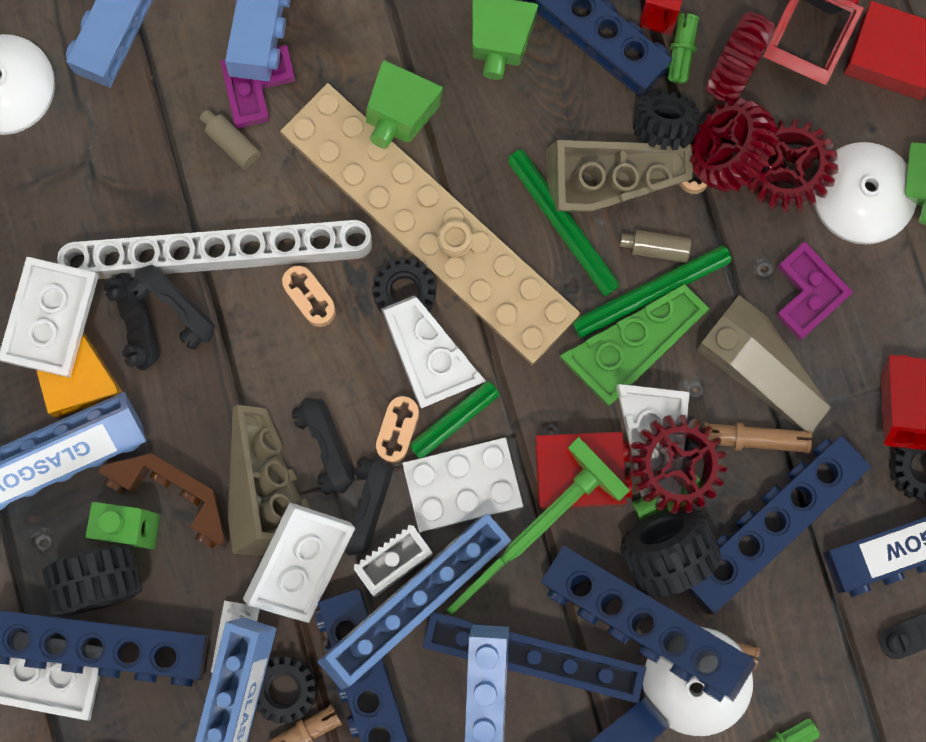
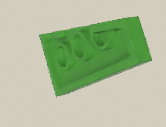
M684 284L630 317L628 316L617 322L616 325L602 333L591 337L576 348L563 353L559 358L609 408L619 398L616 385L632 386L710 308Z

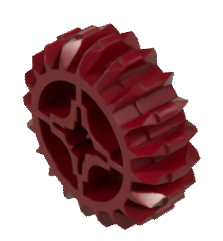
M750 11L743 14L711 73L706 85V92L722 103H727L729 99L733 101L739 99L775 31L774 23L768 21L766 17Z
M743 98L737 101L729 99L725 106L717 104L714 114L707 113V120L704 124H698L700 130L698 134L694 135L693 140L695 144L690 147L693 155L689 161L692 163L693 172L710 188L724 192L729 190L738 192L741 185L750 187L753 177L761 178L760 171L763 167H770L768 159L776 155L773 146L780 141L776 136L779 128L776 126L771 113L757 102Z
M795 118L791 122V127H785L784 122L780 120L778 122L779 130L776 133L780 141L773 146L777 160L770 165L767 172L762 174L760 171L761 178L753 177L751 179V185L748 187L750 193L758 192L757 201L759 203L769 199L768 205L771 210H774L781 203L785 213L789 212L790 205L796 204L797 211L801 212L803 211V202L807 201L810 206L814 207L817 204L815 195L826 198L828 192L825 187H833L835 185V178L832 175L838 173V165L833 162L838 159L837 151L830 150L833 147V142L830 138L823 139L824 131L821 128L811 133L812 124L809 121L804 124L803 128H798V120ZM787 144L802 145L803 147L799 149H792L788 147ZM784 158L787 163L792 162V165L796 163L797 174L794 170H788V167L785 169ZM818 159L820 162L818 171L807 183L804 171L811 166L812 161ZM789 183L795 188L785 189L777 187V185Z
M671 415L664 416L663 426L657 420L650 422L652 433L646 429L639 432V436L645 444L635 441L631 445L634 450L640 452L639 456L628 457V462L638 464V469L630 471L629 476H640L642 480L634 486V489L640 491L647 488L648 491L644 495L643 500L646 503L651 502L657 496L655 508L663 510L668 503L669 513L677 514L680 505L684 513L693 511V503L698 508L705 507L706 501L704 496L709 499H714L717 496L711 485L720 487L724 484V481L717 477L716 474L727 472L728 469L725 465H718V459L726 457L727 453L725 451L716 452L714 448L721 443V439L719 437L711 440L707 438L712 432L710 426H706L698 431L700 426L698 418L692 419L687 426L686 415H678L676 422H674ZM677 434L685 436L694 442L696 447L684 451L676 442L672 443L668 435ZM659 443L661 447L658 450L661 454L662 462L652 472V453ZM690 456V458L683 461L684 466H680L683 468V471L673 470L665 472L672 467L671 462H676L672 460L673 457L676 459ZM703 458V474L696 485L697 477L694 473V466L699 459ZM671 477L678 482L679 486H684L687 493L683 495L671 493L661 487L658 482Z

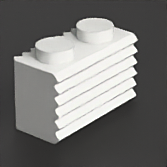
M408 525L407 530L402 529V534H396L395 539L390 538V543L384 542V547H378V552L372 551V556L366 555V560H360V565L354 564V570L370 593L376 597L430 558L433 553L414 526Z

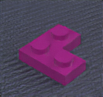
M287 45L276 47V49H280V62L278 70L272 69L270 82L230 77L225 59L220 60L233 120L237 129L270 121L263 89L296 82Z
M804 242L777 267L801 293L776 316L801 341L843 303L853 291Z

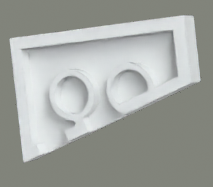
M411 296L381 309L420 408L486 382L416 296Z
M622 384L616 385L632 456H639L640 452L631 447L633 442L637 441L645 444L640 438L639 432L646 429L652 433L650 422L657 420L663 426L664 416L671 415L674 422H676L678 415H686L687 418L689 392ZM677 434L668 435L672 443L676 442L682 450L685 449V436ZM659 443L652 453V472L662 462V457L658 450L661 447ZM673 457L672 460L676 462H671L672 467L665 472L673 470L683 471V468L680 466H683L684 458L675 459ZM634 464L635 470L638 469V464ZM638 476V477H637V480H638V483H639V482H641L642 480H641L640 476ZM669 477L658 482L665 490L681 495V486H679L675 479ZM647 488L640 490L641 497H644L647 493Z

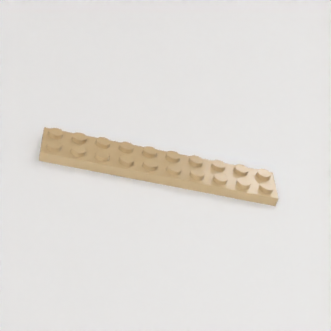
M327 83L280 131L281 135L421 264H425L439 281L533 366L581 313L396 144L391 141L386 149L373 144L370 136L375 127L366 123V117ZM459 220L470 227L473 234V243L471 249L465 255L450 257L439 248L438 232L446 222Z

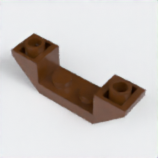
M152 453L103 465L98 472L107 477L104 484L120 494H123L125 489L136 493L148 472L152 470L153 472L149 476L151 479L166 488L169 487L171 482L183 489L180 496L196 506L200 504L201 500L205 503L190 525V528L198 532L195 539L211 549L216 544L224 548L227 546L229 540L218 493Z

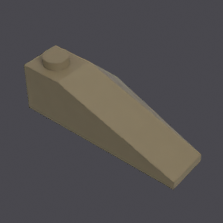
M557 140L546 149L547 184L556 210L593 212L692 179V163L689 161L692 157L691 145L685 148L679 146L678 150H672L670 146H667V150H661V145L656 144L653 148L649 146V143Z
M740 295L697 348L700 354L801 431L808 430L813 432L831 408L769 318Z
M243 405L233 407L228 524L233 554L264 556L289 503L310 509L307 500H301L295 487L294 481L297 480L293 468L287 469L280 453L283 445L266 408Z

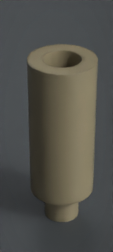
M209 109L202 113L199 119L206 125L204 132L243 170L248 169L258 160L261 152L222 114L215 116Z
M635 230L634 235L622 233L620 247L632 249V255L687 263L691 248V238Z

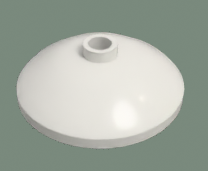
M2 34L0 35V72L2 73L0 78V135H7L23 131L43 117L54 97L55 76L50 61L38 46L25 38Z
M858 142L837 149L838 159L833 163L838 165V173L832 175L835 178V185L833 187H825L828 192L826 198L815 195L817 204L814 207L820 220L833 234L843 240L856 244H876L894 237L908 224L916 208V203L906 198L905 195L908 164L896 152L880 144ZM865 183H873L876 187V191H868L865 187Z
M701 627L743 652L740 646L727 635L714 629ZM681 636L673 637L668 643V652H681L685 647V638ZM708 655L702 658L699 664L700 671L703 673L714 671L718 664L717 657ZM647 658L645 664L647 668L643 681L645 697L670 725L669 727L677 732L692 736L717 734L734 725L748 708L753 691L752 672L734 702L724 697L720 703L704 692L694 693L690 689L692 683L701 682L691 678L688 683L671 673L669 670L672 665L660 658L655 663Z

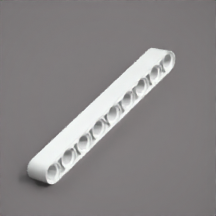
M358 220L71 242L60 249L57 260L58 264L70 267V261L73 257L84 255V262L78 269L95 272L99 275L98 279L115 278L120 273L134 277L136 269L148 265H154L163 274L360 259L370 253L373 241L370 229L365 223ZM354 233H361L366 238L363 244L355 247L347 243L348 237ZM318 236H327L330 238V243L324 249H316L312 246L314 239ZM290 238L295 240V246L292 250L288 252L278 250V244L283 239ZM251 241L259 242L260 248L255 254L247 255L243 253L245 244ZM213 245H225V251L221 256L214 258L208 255ZM185 246L190 248L188 257L183 260L174 259V253L179 247ZM153 249L155 251V255L150 262H139V257L144 250ZM112 252H119L120 256L117 263L106 266L104 263L106 256Z

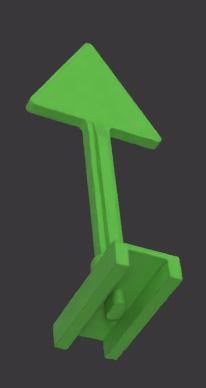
M579 437L568 447L577 463L583 468L573 479L575 483L508 546L503 556L493 563L446 610L450 616L509 561L520 556L585 493L589 495L599 485L605 492L617 501H620L630 491Z

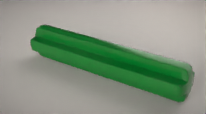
M489 381L481 385L410 443L412 452L419 459L426 457L496 400L499 396L496 387Z

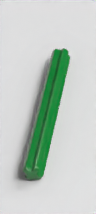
M520 149L511 154L508 158V164L602 295L607 296L617 290L619 282L568 211L556 210L547 182L524 150Z
M721 245L575 319L572 323L577 335L583 338L647 306L684 284L688 285L728 265L732 260L728 249Z

